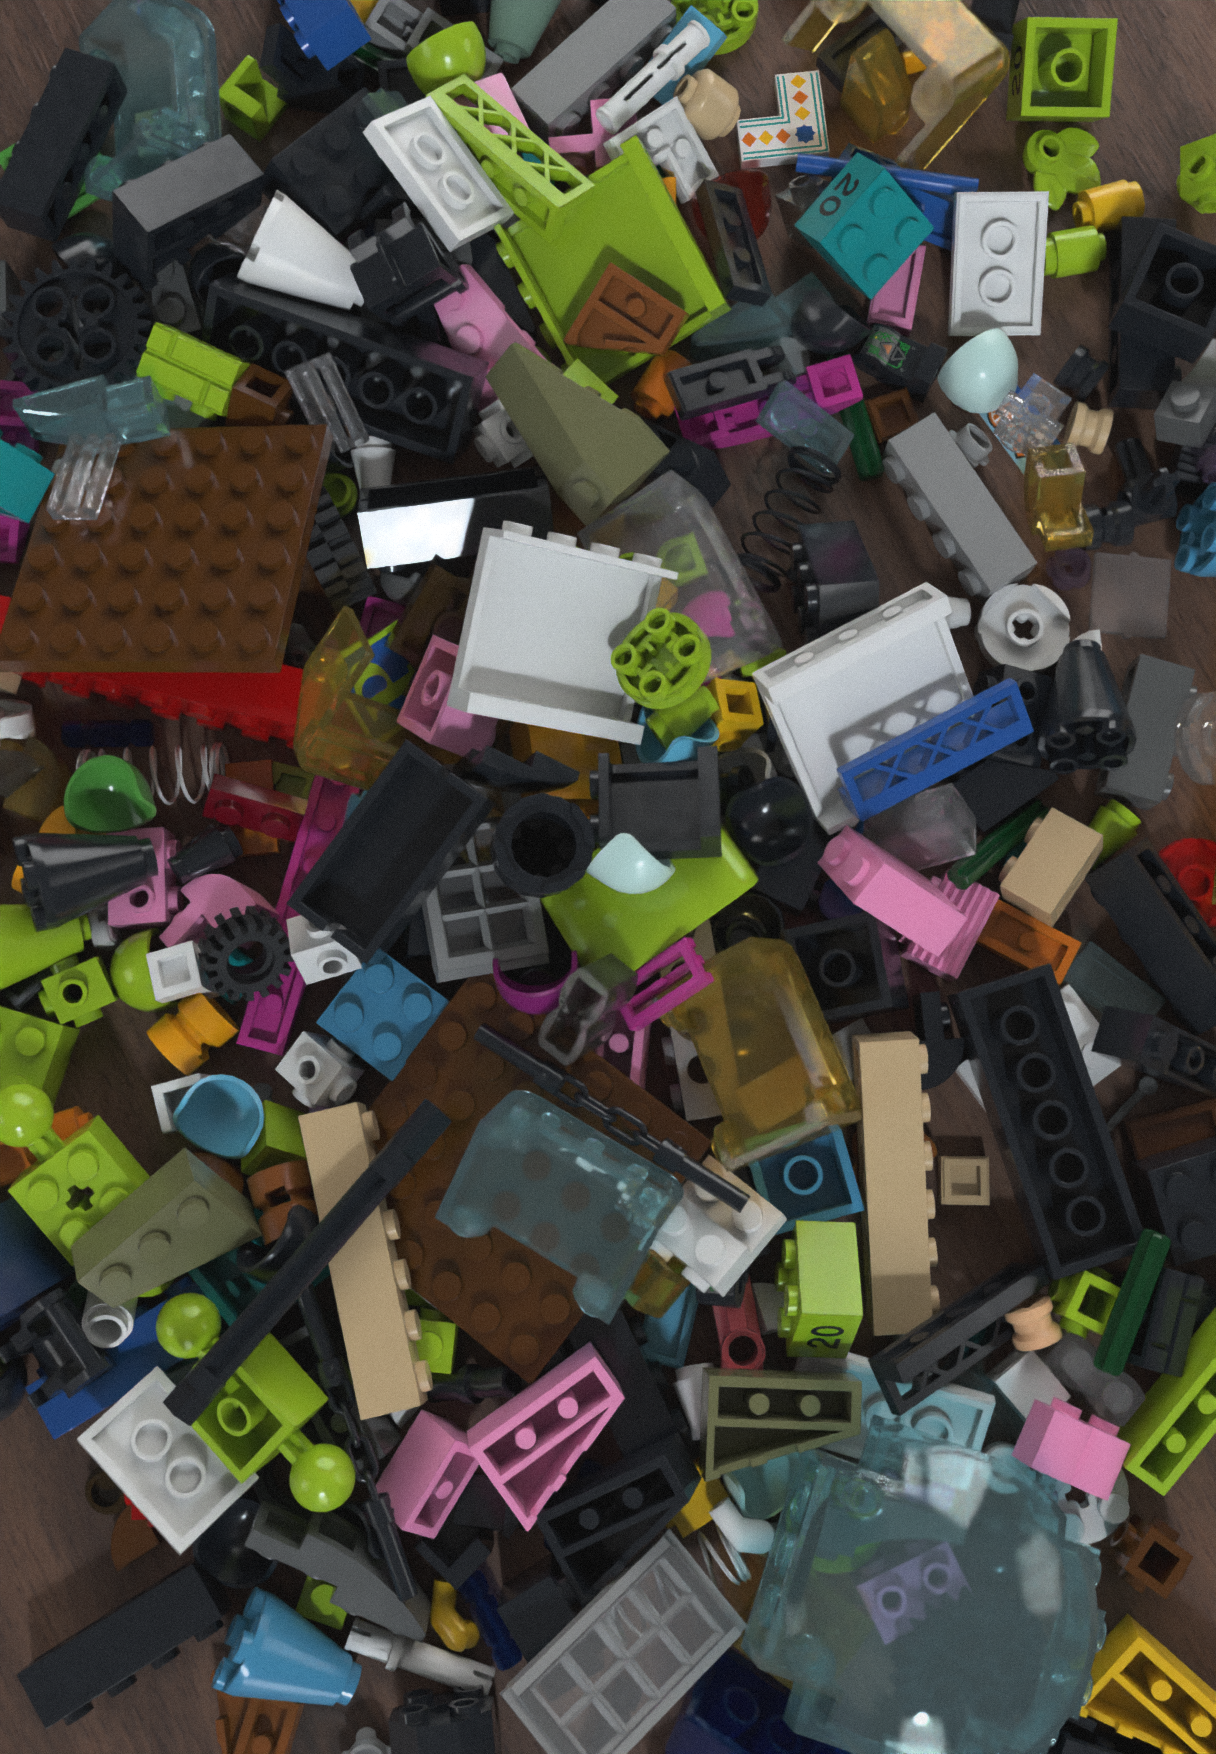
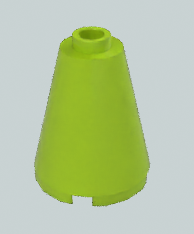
M0 904V990L83 952L84 941L92 939L86 913L58 928L36 933L30 907H27L26 904Z

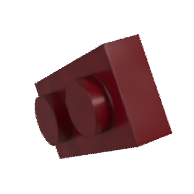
M214 773L202 816L217 820L225 825H235L264 833L272 838H282L295 842L305 816L308 800Z

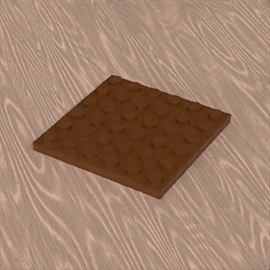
M328 424L63 431L51 470L55 475L43 496L0 634V672L280 673L333 440Z
M490 973L468 977L406 1059L404 1067L393 1081L390 1080L368 1111H374L379 1127L380 1139L373 1141L376 1155L424 1099L433 1103L452 1121L396 1188L393 1187L385 1197L387 1209H395L400 1225L401 1238L394 1240L398 1260L405 1258L411 1277V1288L531 1385L644 1236L646 1230L641 1226L643 1221L660 1212L686 1178L678 1172L672 1173L652 1161L654 1153L643 1145H629L610 1133L604 1127L602 1118L583 1106L572 1107L533 1083L534 1078L474 1040L479 1027L486 1023L544 1062L550 1060L587 1086L590 1096L608 1108L612 1106L623 1108L646 1125L648 1134L661 1142L668 1137L688 1151L687 1155L698 1162L713 1141L547 1014H527L510 1006L499 993L494 974ZM566 1081L560 1091L575 1100L574 1094L581 1090ZM616 1114L617 1121L610 1123L634 1138L633 1131L640 1129ZM314 1192L311 1195L312 1199H315Z

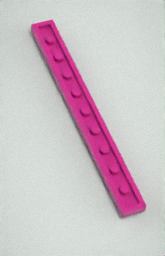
M372 596L367 597L353 648L399 619L406 607L392 601ZM338 695L308 797L305 816L296 838L276 906V911L280 915L277 921L287 937L286 919L299 916L300 914L286 903L342 828L347 803L352 792L362 794L375 748L370 749L340 695ZM288 962L292 969L289 976L279 975L283 984L278 989L273 984L267 986L270 995L262 998L259 991L254 992V1001H248L236 1044L281 1056L286 1055L306 987V983L295 962Z

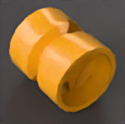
M202 993L183 997L177 1003L179 1012L176 1015L165 1013L146 1031L156 1048L186 1076H190L209 1059L208 1049L211 1046L221 1048L240 1031L238 1025L214 998H209Z

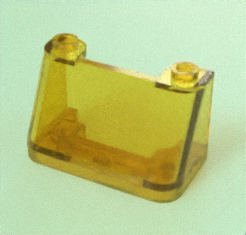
M749 937L705 960L706 964L703 965V968L706 972L711 973L715 981L660 1017L667 1027H673L676 1031L690 1034L724 1119V1122L719 1123L714 1128L711 1146L714 1155L724 1165L726 1172L740 1170L861 1120V1104L802 964L795 951L786 941ZM692 973L656 996L657 1000L693 977Z

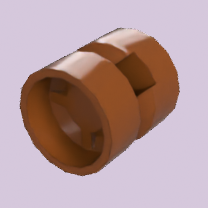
M298 1160L278 1164L259 1171L248 1178L247 1184L255 1209L263 1211L258 1224L266 1249H272L286 1224L288 1212L293 1206H304L318 1216L316 1201L311 1198L313 1187L307 1161ZM285 1199H291V1201L284 1203Z

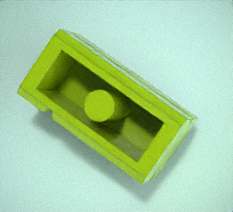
M156 322L147 341V349L143 352L138 365L136 376L150 382L147 390L170 401H174L176 395L192 402L190 411L209 420L216 421L218 415L227 416L232 387L251 363L177 328Z

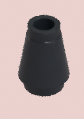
M210 823L167 861L177 879L183 884L188 880H193L235 865V859L243 855V850L228 825L220 823L214 826Z

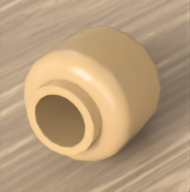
M708 68L698 70L692 75H685L678 82L674 90L673 98L678 97L687 119L693 125L697 135L703 140H712L718 136H726L734 128L740 117L741 108L738 105V91Z

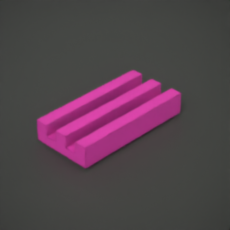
M682 938L619 983L609 988L630 1031H640L715 981L711 973L704 970L703 965L706 963L702 955L696 954L694 948L697 946L693 938ZM683 956L684 964L628 1000L627 993ZM692 973L693 977L637 1015L635 1014V1010Z

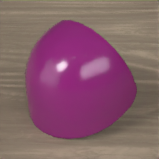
M577 950L571 951V969L567 974L557 981L545 985H526L511 980L501 970L499 958H493V974L499 993L510 1006L527 1014L541 1015L560 1008L570 999L578 982Z

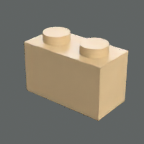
M1053 807L1044 820L1038 817L1032 823L1024 838L1027 846L1019 858L1014 856L1009 858L998 878V881L1002 882L1000 889L1003 900L1051 928L1103 851L1102 834Z

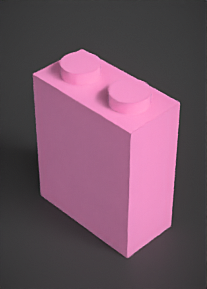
M848 825L827 844L822 858L818 861L819 866L855 905L939 957L968 920L928 878Z

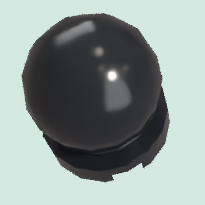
M539 793L521 798L505 811L492 832L490 856L494 871L507 887L522 896L545 898L562 893L583 878L592 861L595 838L591 822L578 805L573 802L570 803L561 797Z

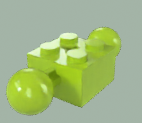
M17 1083L9 1085L0 1090V1142L11 1147H28L38 1160L19 1174L8 1189V1192L71 1266H73L71 1245L133 1193L150 1176L99 1115L62 1141L51 1128L54 1119V1109L48 1095L37 1086L31 1084ZM89 1186L93 1193L92 1195H87L79 1189L82 1190ZM176 1278L138 1297L159 1295L166 1291Z
M179 1294L168 1300L159 1311L156 1319L157 1339L163 1349L175 1357L183 1359L198 1357L201 1360L219 1340L221 1331L219 1310L209 1298L201 1294ZM269 1332L229 1378L226 1386L191 1427L241 1484L281 1452L292 1464L289 1476L291 1492L296 1501L304 1508L314 1512L332 1511L345 1503L353 1491L356 1476L354 1464L349 1455L340 1447L332 1444L313 1445L300 1431L329 1398Z

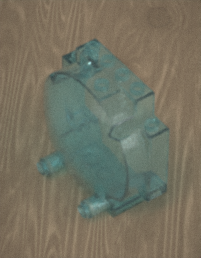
M873 1414L859 1463L817 1448L799 1453L741 1643V1648L760 1670L794 1681L783 1717L789 1728L794 1733L849 1751L852 1754H1047L1049 1746L1052 1747L1056 1743L1059 1731L1067 1719L1071 1717L1078 1720L1081 1706H1085L1090 1699L1093 1687V1680L1090 1674L1095 1653H1098L1104 1645L1107 1633L1104 1621L1106 1611L1097 1607L1095 1590L1101 1576V1562L1099 1560L1101 1550L1065 1536L1067 1516L1057 1504L1058 1492L1055 1489L1057 1479Z

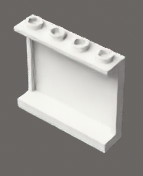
M503 521L502 530L483 527L447 706L466 713L641 745L645 726L630 722L635 701L621 688L616 676V670L611 665L610 658L613 650L622 644L628 633L645 619L648 612L655 609L662 578L677 580L678 572L662 569V559L649 555L634 553L632 561L619 558L620 548L591 542L590 551L576 548L577 538L564 534L548 532L546 540L531 537L533 527L524 524Z
M928 582L911 589L752 673L800 788L809 801L812 816L829 835L842 831L846 825L852 828L859 821L843 804L837 790L843 786L836 770L838 767L974 697L945 616L953 613L948 597ZM962 722L950 726L948 730L962 724ZM914 745L909 749L905 750L904 754L918 747V745ZM870 768L869 770L853 777L854 780L869 773L870 771L874 770V768Z

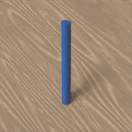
M798 153L795 172L836 177L850 160ZM879 164L890 173L900 187L947 194L977 192L979 178Z

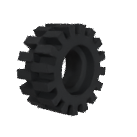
M246 906L245 915H242L238 907L229 909L231 918L225 920L222 913L214 917L218 926L214 928L207 924L203 930L207 939H199L198 947L201 953H198L199 961L211 985H214L216 991L222 996L227 993L229 999L238 1001L241 993L247 1002L254 1001V992L259 991L262 998L270 995L267 986L273 984L278 989L283 984L279 975L289 976L292 970L288 962H294L290 952L289 938L275 917L272 918L268 911L262 909L258 913L254 906ZM249 941H259L263 944L262 953L253 962L243 966H233L229 963L230 954L239 945Z

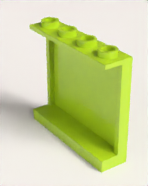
M637 135L620 145L624 152L622 155L586 177L596 185L593 196L568 211L562 235L559 238L548 243L522 220H519L507 229L500 223L494 226L501 240L495 244L496 249L509 269L515 266L522 279V282L517 285L520 294L530 309L537 307L544 320L539 325V328L545 340L552 349L558 347L566 363L561 365L563 373L578 358L606 385L611 384L656 356L653 354L572 347L563 341L610 262L689 314L688 319L671 346L732 310L647 149ZM570 187L569 189L564 191L563 194L568 193L569 191L573 190V188Z

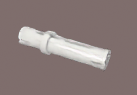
M691 20L687 24L688 26L669 44H661L653 52V59L602 107L596 110V117L606 131L616 134L670 80L677 81L685 73V66L698 53L709 46V34L699 22Z
M355 1617L344 1648L346 1651L350 1650L386 1663L385 1669L395 1672L397 1667L453 1688L462 1687L467 1691L477 1688L478 1685H483L484 1695H488L492 1685L491 1679L496 1671L495 1666H488L430 1644L421 1643L410 1637L397 1635L388 1629L360 1620L359 1617Z

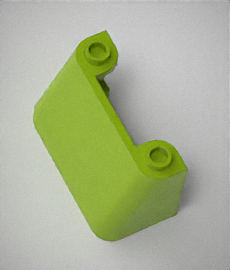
M722 823V857L670 859L676 871L667 882L655 890L643 894L618 892L586 872L582 879L562 893L540 898V902L571 951L577 950L578 962L599 993L619 983L740 897L758 882L757 872L736 846ZM600 847L593 851L592 860L601 851Z

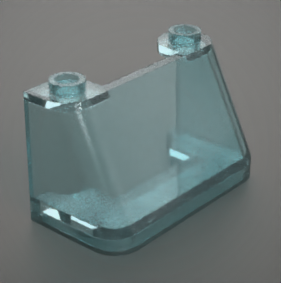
M113 0L79 35V51L114 62L128 90L114 120L115 157L95 156L86 165V193L112 202V191L117 189L123 182L144 176L156 170L162 163L168 160L181 158L195 151L205 142H213L222 138L216 36L210 19L199 8L184 0Z
M514 1090L479 1121L435 1218L448 1225L454 1233L462 1237L483 1236L493 1226L576 1276L578 1279L572 1292L580 1309L587 1315L597 1317L610 1324L683 1198L684 1189L682 1184L670 1173L532 1092Z

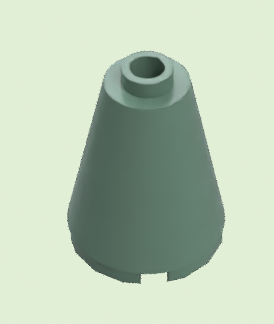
M491 0L488 43L495 49L494 53L504 59L505 62L513 64L519 63L520 59H528L562 0Z

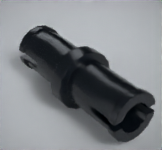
M465 1364L459 1370H453L451 1374L431 1372L433 1390L426 1393L428 1401L431 1403L461 1400L465 1404H479L484 1398H511L516 1396L520 1391L521 1377L507 1365L483 1368L479 1364Z

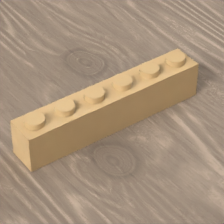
M911 1031L852 1035L859 1183L860 1196L864 1206V1211H861L866 1321L874 1336L907 1334L940 1311L938 1288L936 1285H931L930 1267H937L938 1264L937 1246L935 1238L928 1235V1219L935 1218V1199L932 1189H926L925 1172L932 1171L933 1153L930 1141H924L923 1122H930L931 1107L928 1093H922L921 1074L928 1073V1053L926 1045L919 1044V1038Z
M354 1102L298 1116L320 1222L368 1168V1164L376 1156L373 1141L380 1139L378 1122L374 1111L367 1112L366 1106L363 1103ZM385 1198L328 1263L360 1420L419 1407L428 1400L426 1392L433 1390L432 1375L428 1361L419 1360L416 1340L422 1339L420 1319L416 1309L409 1310L405 1290L411 1289L409 1268L405 1258L398 1260L394 1240L401 1238L400 1225L395 1209H387Z

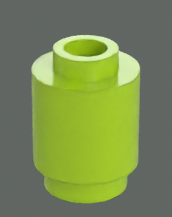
M1093 225L1049 232L1046 236L1044 276L1050 275L1052 279L1097 271L1100 261L1105 260L1107 253L1106 240L1103 233H1097Z

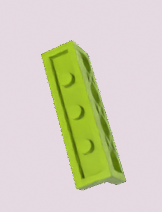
M465 74L426 94V97L431 96L512 208L514 214L548 243L559 238L562 235L568 211L592 197L596 185ZM463 94L476 105V108L458 105L453 99ZM484 124L500 126L508 135L491 133L484 127ZM517 152L533 154L541 161V164L524 161L517 155ZM550 180L566 182L573 190L563 194L550 183Z

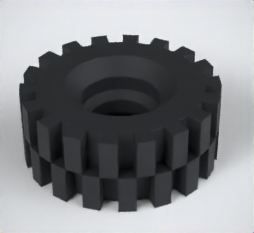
M323 485L306 557L334 612L337 613L376 594L377 591L339 512Z

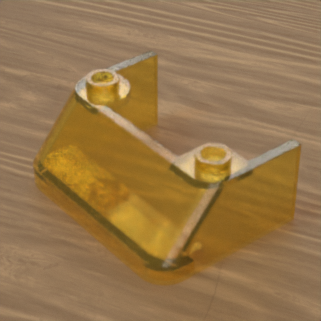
M811 0L781 38L786 45L815 52L837 23L845 24L855 20L865 7L869 5L927 67L916 80L911 91L912 108L926 125L896 158L895 162L899 167L925 170L1008 73L1010 67L1008 49L962 0Z
M343 606L303 668L293 741V750L301 768L309 773L369 791L406 739L420 747L443 765L460 761L463 756L432 745L396 723L401 711L400 709L350 692L375 655L353 609ZM498 720L496 724V737L491 746L492 748H497L514 725V721Z

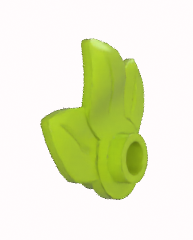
M1069 127L1058 134L1051 130H1039L1032 134L1025 143L1022 158L1026 169L1034 175V191H1049L1048 207L1054 211L1061 207L1067 192L1079 195L1083 190L1101 186L1100 172L1095 162L1090 158L1098 150L1099 143L1094 136L1084 130ZM1043 148H1045V149L1047 150V152L1049 153L1050 156H1048V155L1044 152V149H1043Z

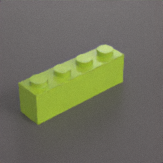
M1216 1307L1191 1337L1182 1378L1162 1373L1120 1425L1117 1437L1131 1444L1123 1463L1125 1469L1163 1496L1167 1494L1216 1433Z

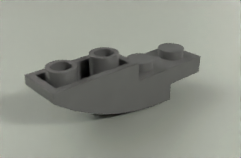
M262 1501L244 1546L257 1551L267 1559L278 1560L299 1569L313 1579L324 1580L333 1584L334 1587L329 1603L341 1607L345 1612L355 1616H362L387 1627L397 1635L407 1636L422 1643L427 1631L431 1601L415 1578L414 1581L418 1594L406 1601H399L385 1559H376L370 1554L367 1533L331 1511H313L309 1520L266 1501Z

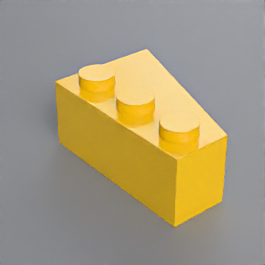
M1128 1613L1062 1685L1071 1712L1084 1718L1090 1716L1114 1727L1116 1732L1130 1739L1134 1736L1161 1749L1163 1754H1216V1692Z

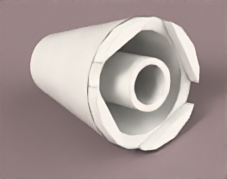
M277 190L253 239L237 278L247 283L347 311L351 309L353 303L360 307L364 303L350 270V265L356 262L350 251L287 195Z

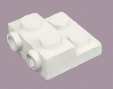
M708 1155L702 1165L751 1196L741 1213L688 1180L679 1191L676 1190L660 1212L645 1219L641 1226L650 1235L644 1243L663 1260L668 1262L674 1255L686 1266L681 1274L696 1288L705 1293L711 1287L724 1297L787 1221V1218L712 1156Z

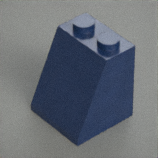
M14 1197L0 1204L1 1333L20 1320L19 1316L36 1302L58 1288L64 1289L76 1276L74 1265L71 1266Z

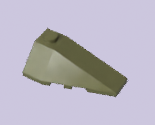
M516 342L507 348L485 376L556 493L588 528L614 514L671 452L637 414L627 408H617L600 397L601 393L590 386L582 387L564 376L560 368Z

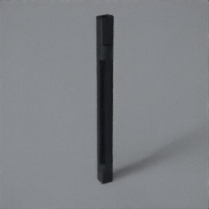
M424 1099L368 1164V1168L207 1354L192 1367L166 1397L163 1403L176 1418L189 1426L196 1421L253 1350L393 1187L396 1188L451 1124L452 1121L433 1103Z

